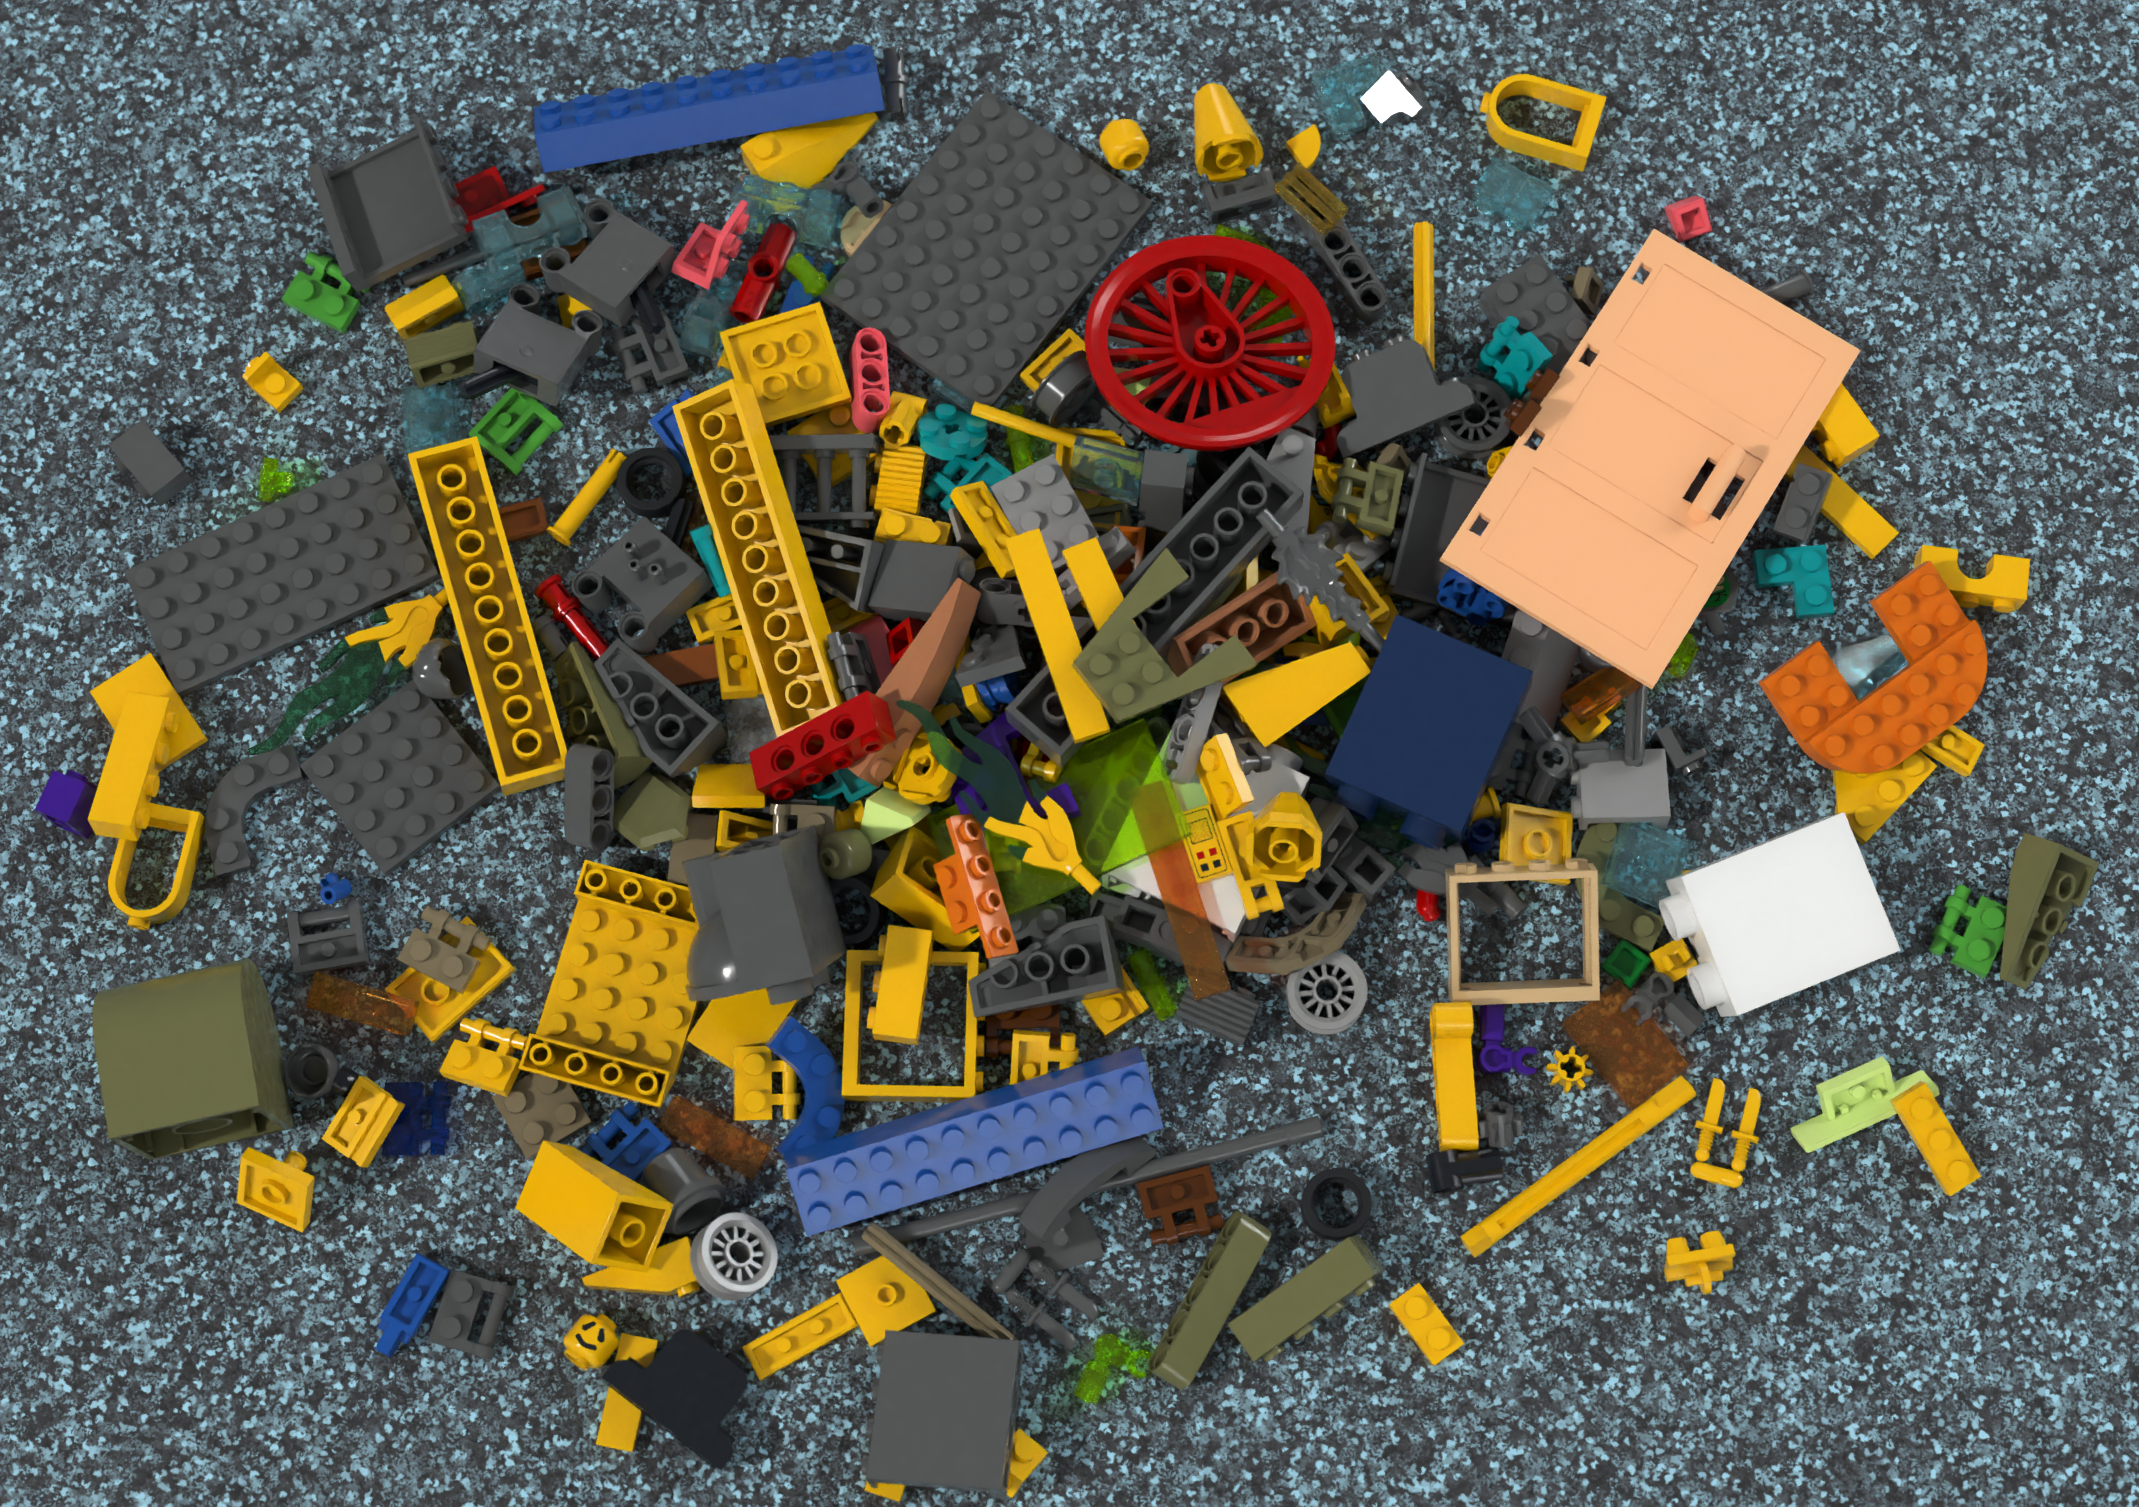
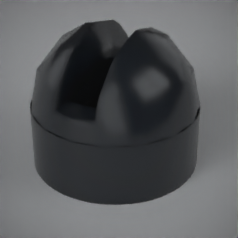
M343 1065L336 1075L332 1089L329 1092L346 1098L359 1075L354 1070Z

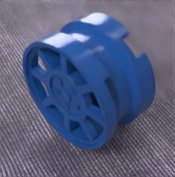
M1016 671L976 683L983 702L992 712L999 710L1002 704H1010L1021 692V690L1016 691L1017 684L1020 683Z

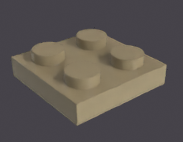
M531 1073L513 1084L508 1097L499 1094L492 1096L493 1101L528 1161L536 1158L543 1140L561 1143L593 1124L572 1085L553 1078Z

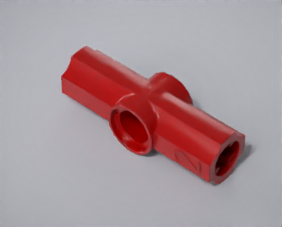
M779 222L769 224L757 253L748 262V272L730 309V315L737 319L739 323L747 324L761 320L772 294L780 286V276L798 239V234L785 224ZM763 271L771 273L768 277H759L757 274Z

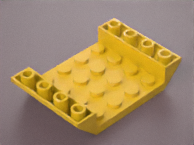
M584 860L574 892L578 902L536 1034L529 1033L519 1069L661 1108L676 1079L687 1044L686 1038L690 1034L699 1001L688 1000L685 988L688 984V952L693 937L699 929L690 891L685 886Z

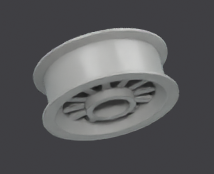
M1337 951L1333 952L1322 960L1295 970L1289 975L1286 986L1288 1010L1294 1020L1310 1032L1323 1035L1342 1032L1358 1020L1364 1009L1368 994L1367 981L1362 969L1352 958ZM1326 967L1334 968L1331 976L1327 975ZM1320 968L1321 977L1317 975L1314 971L1315 969ZM1340 971L1344 976L1337 980L1336 975ZM1308 974L1313 982L1304 979V977ZM1348 980L1350 981V983H1351V985H1352V986H1344V987H1341V986H1342L1344 983H1346ZM1327 984L1335 989L1337 996L1332 1000L1326 1001L1317 995L1316 989L1321 985ZM1300 986L1309 989L1308 991L1299 992ZM1353 993V999L1346 997L1343 994ZM1312 998L1310 1001L1303 1005L1301 999ZM1340 1003L1349 1006V1008L1345 1011ZM1316 1005L1317 1009L1315 1014H1312L1308 1011L1310 1008ZM1332 1008L1336 1010L1339 1016L1333 1017ZM1322 1009H1326L1327 1018L1319 1017Z
M738 1212L721 1215L702 1228L694 1238L690 1251L692 1271L699 1284L713 1296L724 1300H740L762 1288L775 1273L778 1261L776 1243L768 1228L755 1217ZM730 1250L737 1255L738 1263L731 1258Z

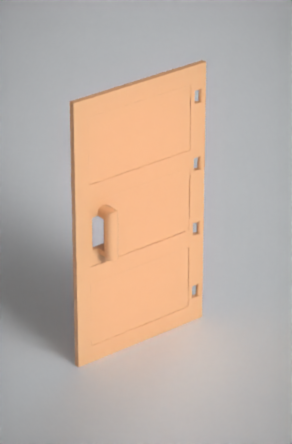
M1653 229L1559 374L1560 378L1541 402L1540 406L1542 409L1523 435L1518 437L1439 561L1650 689H1653L1861 350L1663 233ZM1640 266L1650 272L1643 285L1632 280ZM1587 348L1597 354L1590 367L1579 362ZM1533 431L1543 437L1536 451L1525 446ZM1706 460L1716 466L1693 503H1690L1683 497ZM1735 476L1743 481V484L1721 520L1711 514ZM1478 516L1489 523L1481 536L1469 531Z

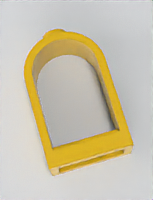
M1517 74L1502 80L1492 93L1485 91L1479 112L1486 113L1488 132L1492 139L1501 147L1583 172L1607 97L1534 75ZM1525 95L1582 112L1572 145L1568 146L1508 127L1499 118L1496 107L1501 101L1510 96Z
M154 803L149 804L150 819L148 826L186 833L171 892L166 900L155 908L136 910L132 909L127 903L125 887L137 841L118 840L108 878V890L115 906L129 916L128 926L140 930H149L150 925L169 921L185 906L205 835V817L200 812Z

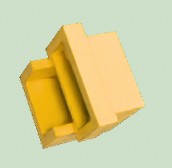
M1346 552L1343 554L1344 559L1335 563L1336 568L1345 574V576L1339 577L1338 581L1346 584L1344 590L1348 595L1362 601L1360 609L1365 611L1371 619L1369 623L1372 624L1385 616L1389 608L1349 553ZM1317 595L1313 597L1309 606L1317 625L1310 630L1323 648L1327 650L1354 632L1346 627L1345 620L1342 618L1333 622L1328 606L1326 604L1320 605Z

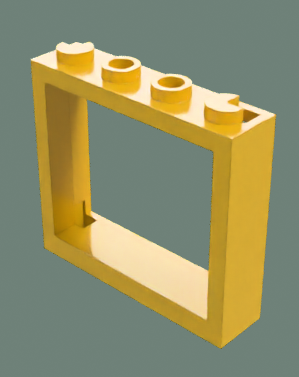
M847 950L842 1073L843 1099L845 1101L952 1103L976 1096L977 1093H983L984 1071H977L978 1057H984L985 1035H978L979 1021H985L986 1016L974 1017L968 984L969 980L986 971L987 963H980L979 952L932 951L930 966H967L964 1086L860 1085L864 964L882 965L884 957L878 956V950Z

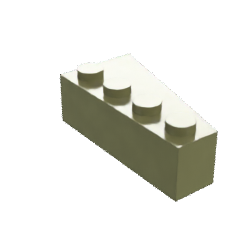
M1359 1235L1350 1236L1231 1321L1228 1326L1253 1362L1264 1358L1268 1363L1285 1351L1282 1346L1284 1342L1293 1336L1298 1341L1315 1329L1312 1324L1323 1315L1329 1319L1346 1307L1343 1303L1345 1299L1354 1293L1357 1297L1363 1295L1376 1285L1373 1280L1385 1271Z

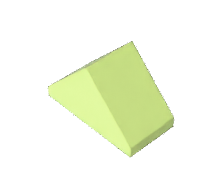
M882 787L866 799L860 832L869 839L872 845L915 825L932 811L927 804L918 805L901 796L899 792Z

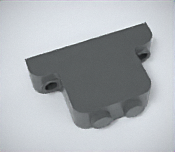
M1403 335L1384 342L1385 349L1372 354L1371 350L1368 349L1351 356L1352 363L1344 368L1342 380L1351 397V403L1357 419L1340 426L1342 430L1338 434L1337 444L1343 458H1353L1479 405L1472 388L1460 382L1458 377L1439 384L1424 346L1414 340H1405Z

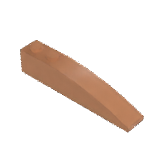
M959 577L875 694L888 703L896 740L885 745L880 751L870 753L854 761L847 768L859 778L877 788L890 775L892 768L904 751L911 745L914 737L939 699L969 633L981 593Z

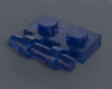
M385 1082V1091L390 1093L397 1101L405 1104V1107L382 1143L383 1157H422V1143L431 1142L430 1156H445V1146L450 1136V1130L446 1129L447 1109L451 1107V1097L447 1096L448 1082H433V1096L424 1097V1084L422 1082ZM423 1110H432L431 1129H423Z

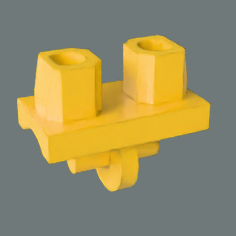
M1719 1230L1706 1232L1701 1235L1700 1244L1702 1249L1689 1251L1686 1238L1678 1237L1667 1240L1664 1268L1667 1282L1684 1279L1686 1287L1699 1285L1702 1294L1706 1295L1712 1293L1711 1282L1724 1280L1723 1272L1733 1270L1732 1259L1735 1257L1733 1244L1726 1245Z

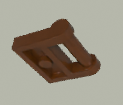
M1060 1004L986 1016L987 1058H998L999 1054H1012V1040H998V1031L1049 1030L1050 1046H1060Z

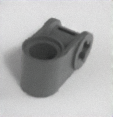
M987 578L979 583L981 596L978 603L977 617L981 622L991 625L1008 624L1034 627L1031 618H1028L1029 611L1018 581Z

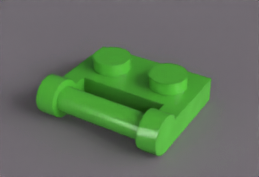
M510 388L473 427L468 435L470 438L477 436L480 447L502 464L512 475L517 476L523 469L521 465L552 432L557 433L563 427V424L532 396ZM536 417L542 421L541 425L511 456L504 451Z

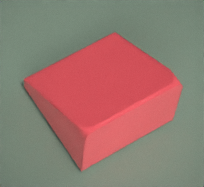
M1692 196L1664 207L1679 242H1684L1713 231L1704 198Z

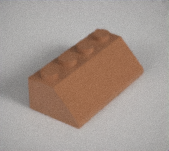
M1277 571L1173 637L1167 656L1172 671L1179 677L1193 666L1197 652L1204 644L1211 643L1220 646L1234 635H1236L1255 661L1259 663L1317 625L1310 606H1306L1302 594L1297 600H1294L1288 584L1283 583L1279 585L1277 583ZM1243 672L1231 676L1229 679L1223 682V685H1225L1238 675L1242 674Z

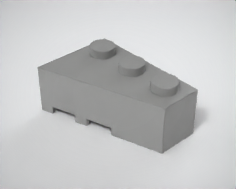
M1288 428L1278 434L1266 461L1304 491L1302 507L1287 522L1284 528L1287 526L1294 531L1305 526L1307 532L1316 439ZM1272 540L1268 543V545L1277 548Z

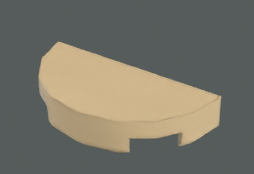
M882 200L884 204L883 210L872 218H866L856 205L847 211L841 222V242L845 253L849 257L852 256L891 208L892 203Z

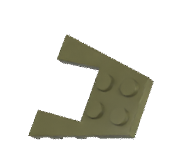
M1167 548L1161 552L1072 664V667L1117 724L1161 707L1162 704L1177 698L1193 694L1194 691L1209 685L1225 681L1231 676L1246 670H1252L1258 664L1236 635H1234L1177 677L1147 640L1133 620L1189 578L1188 574Z

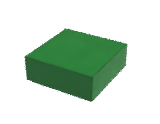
M1622 938L1600 969L1630 990L1652 959Z

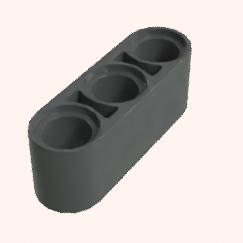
M576 743L570 747L565 758L564 834L567 842L571 845L602 852L608 848L613 838L614 758L612 753L606 749Z

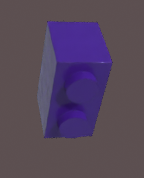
M53 770L35 807V811L54 826L88 839L92 827L87 819L97 786L88 782L87 777L77 772L67 770L64 775Z

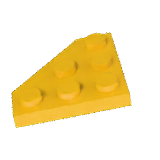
M1855 694L1857 700H1861V698ZM1918 750L1900 764L1881 772L1850 774L1832 770L1833 786H1835L1836 794L1835 814L1845 812L1855 839L1864 845L1936 769L1937 765Z

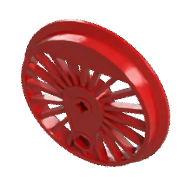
M1194 235L1174 238L1149 246L1132 255L1113 270L1098 289L1090 305L1085 326V353L1093 380L1108 403L1132 425L1152 437L1171 445L1192 450L1225 451L1238 449L1262 442L1287 430L1302 419L1319 400L1329 381L1335 358V333L1331 315L1325 301L1312 282L1296 266L1275 252L1245 240L1226 236ZM1206 271L1226 273L1220 299L1207 286ZM1235 275L1254 282L1232 313H1230L1226 305ZM1167 278L1163 297L1151 284ZM1263 287L1277 296L1276 299L1239 324V319ZM1141 291L1167 318V322L1129 300ZM1285 306H1288L1296 316V318L1247 333ZM1119 311L1162 334L1116 324L1113 321ZM1301 329L1304 330L1308 341L1256 344ZM1109 335L1156 347L1108 349L1107 338ZM1310 355L1311 361L1309 368H1303L1260 357ZM1161 360L1120 374H1116L1112 362ZM1255 370L1303 382L1299 386L1288 389ZM1170 371L1135 396H1132L1124 387L1125 385ZM1183 377L1157 413L1143 405ZM1245 380L1269 392L1271 395L1261 397ZM1192 383L1195 384L1184 423H1177L1166 419ZM1230 383L1246 398L1248 402L1239 404V401ZM1218 385L1229 408L1221 411L1218 410L1216 390ZM1206 386L1208 387L1210 414L1194 419L1202 388Z

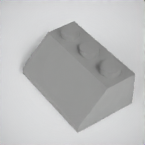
M1518 608L1501 656L1504 660L1533 671L1532 686L1516 719V723L1522 724L1519 721V716L1535 706L1553 730L1578 655L1579 645Z

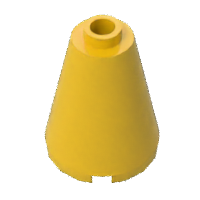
M1215 83L1206 84L1201 87L1194 96V141L1197 172L1201 177L1202 174L1207 175L1209 181L1228 182L1247 175L1245 169L1253 164L1256 168L1261 163L1264 156L1262 144L1226 87Z

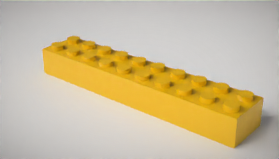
M731 379L672 406L778 738L846 702L844 693L839 691L837 685L839 676L835 663L830 662L827 650L830 648L826 636L832 632L753 386Z
M475 436L409 453L408 458L503 796L565 780L567 748L478 438Z

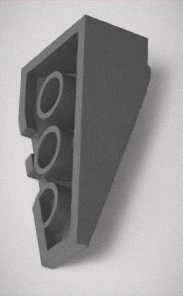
M1104 915L1068 922L1051 935L1040 941L1037 940L1029 945L1027 949L1008 960L1001 961L968 981L975 1018L1125 992L1119 955Z

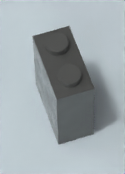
M887 539L868 606L884 619L904 621L911 617L926 623L958 577L970 585L975 576L976 560L961 547Z

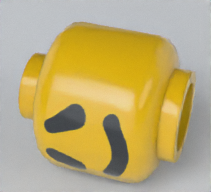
M601 1313L597 1317L588 1314L582 1315L563 1339L566 1348L564 1355L584 1371H587L589 1367L599 1369L619 1345V1339L614 1332L617 1328L616 1324Z

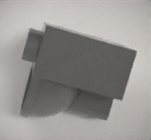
M814 825L745 841L730 850L682 862L699 926L691 942L687 958L688 984L685 988L689 1001L723 998L766 988L770 1005H776L812 995L814 993L813 987L831 980L827 966L845 954L847 949L828 876L819 862V841Z

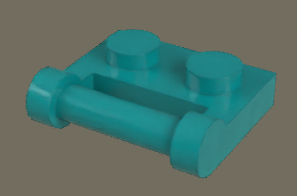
M701 525L690 530V536L718 596L721 598L731 594L710 525Z

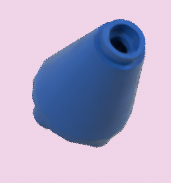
M1483 529L1478 535L1481 536L1485 529ZM1451 567L1444 574L1438 586L1437 601L1439 604L1452 608L1455 612L1466 616V619L1476 626H1484L1488 620L1502 617L1509 605L1507 601Z

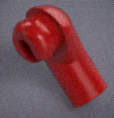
M1341 422L1324 429L1325 437L1317 445L1315 444L1314 454L1327 457L1328 462L1332 461L1340 452L1337 437L1342 430L1340 427L1342 426Z
M1417 889V913L1422 915L1423 919L1427 922L1437 920L1441 915V909L1438 907L1439 895Z

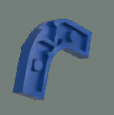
M787 1016L765 1046L787 1063L800 1077L805 1091L804 1109L798 1121L776 1149L782 1155L833 1139L840 1126L845 1106V1099L842 1097V1074L834 1056L815 1035L795 1018Z

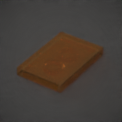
M1618 979L1600 993V1000L1588 1002L1562 1022L1561 1026L1585 1055L1588 1054L1590 1062L1627 1108L1632 1111L1685 1070L1689 1064L1651 1017L1643 1025L1637 1027L1635 1022L1640 1018L1638 1010L1629 1008L1625 1013L1621 1011L1622 1005L1633 995L1621 980Z

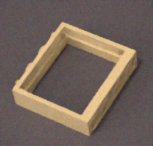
M1569 858L1565 860V864L1551 865L1550 860L1537 859L1528 861V866H1514V862L1495 861L1491 863V867L1477 868L1476 863L1463 862L1455 864V869H1445L1448 991L1450 1002L1471 1001L1472 1005L1600 1000L1598 870L1593 863H1587V859ZM1582 878L1583 978L1461 983L1459 883Z

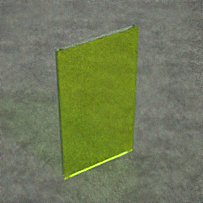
M1144 718L1080 747L1064 766L1060 768L1055 784L1044 781L1042 776L1033 774L1032 777L1023 775L1032 798L1066 782L1068 783L1082 814L1077 818H1069L1077 852L1083 861L1082 865L1095 878L1193 835L1191 826L1186 820L1149 731V724ZM957 804L927 817L928 826L932 830L943 860L955 854L946 819L951 816L961 815ZM983 830L1009 918L1081 885L1072 875L1068 877L1059 871L1039 868L1023 862L1022 859L1027 848L1031 847L1027 843L997 835L990 830ZM978 927L970 932L972 934L979 932Z

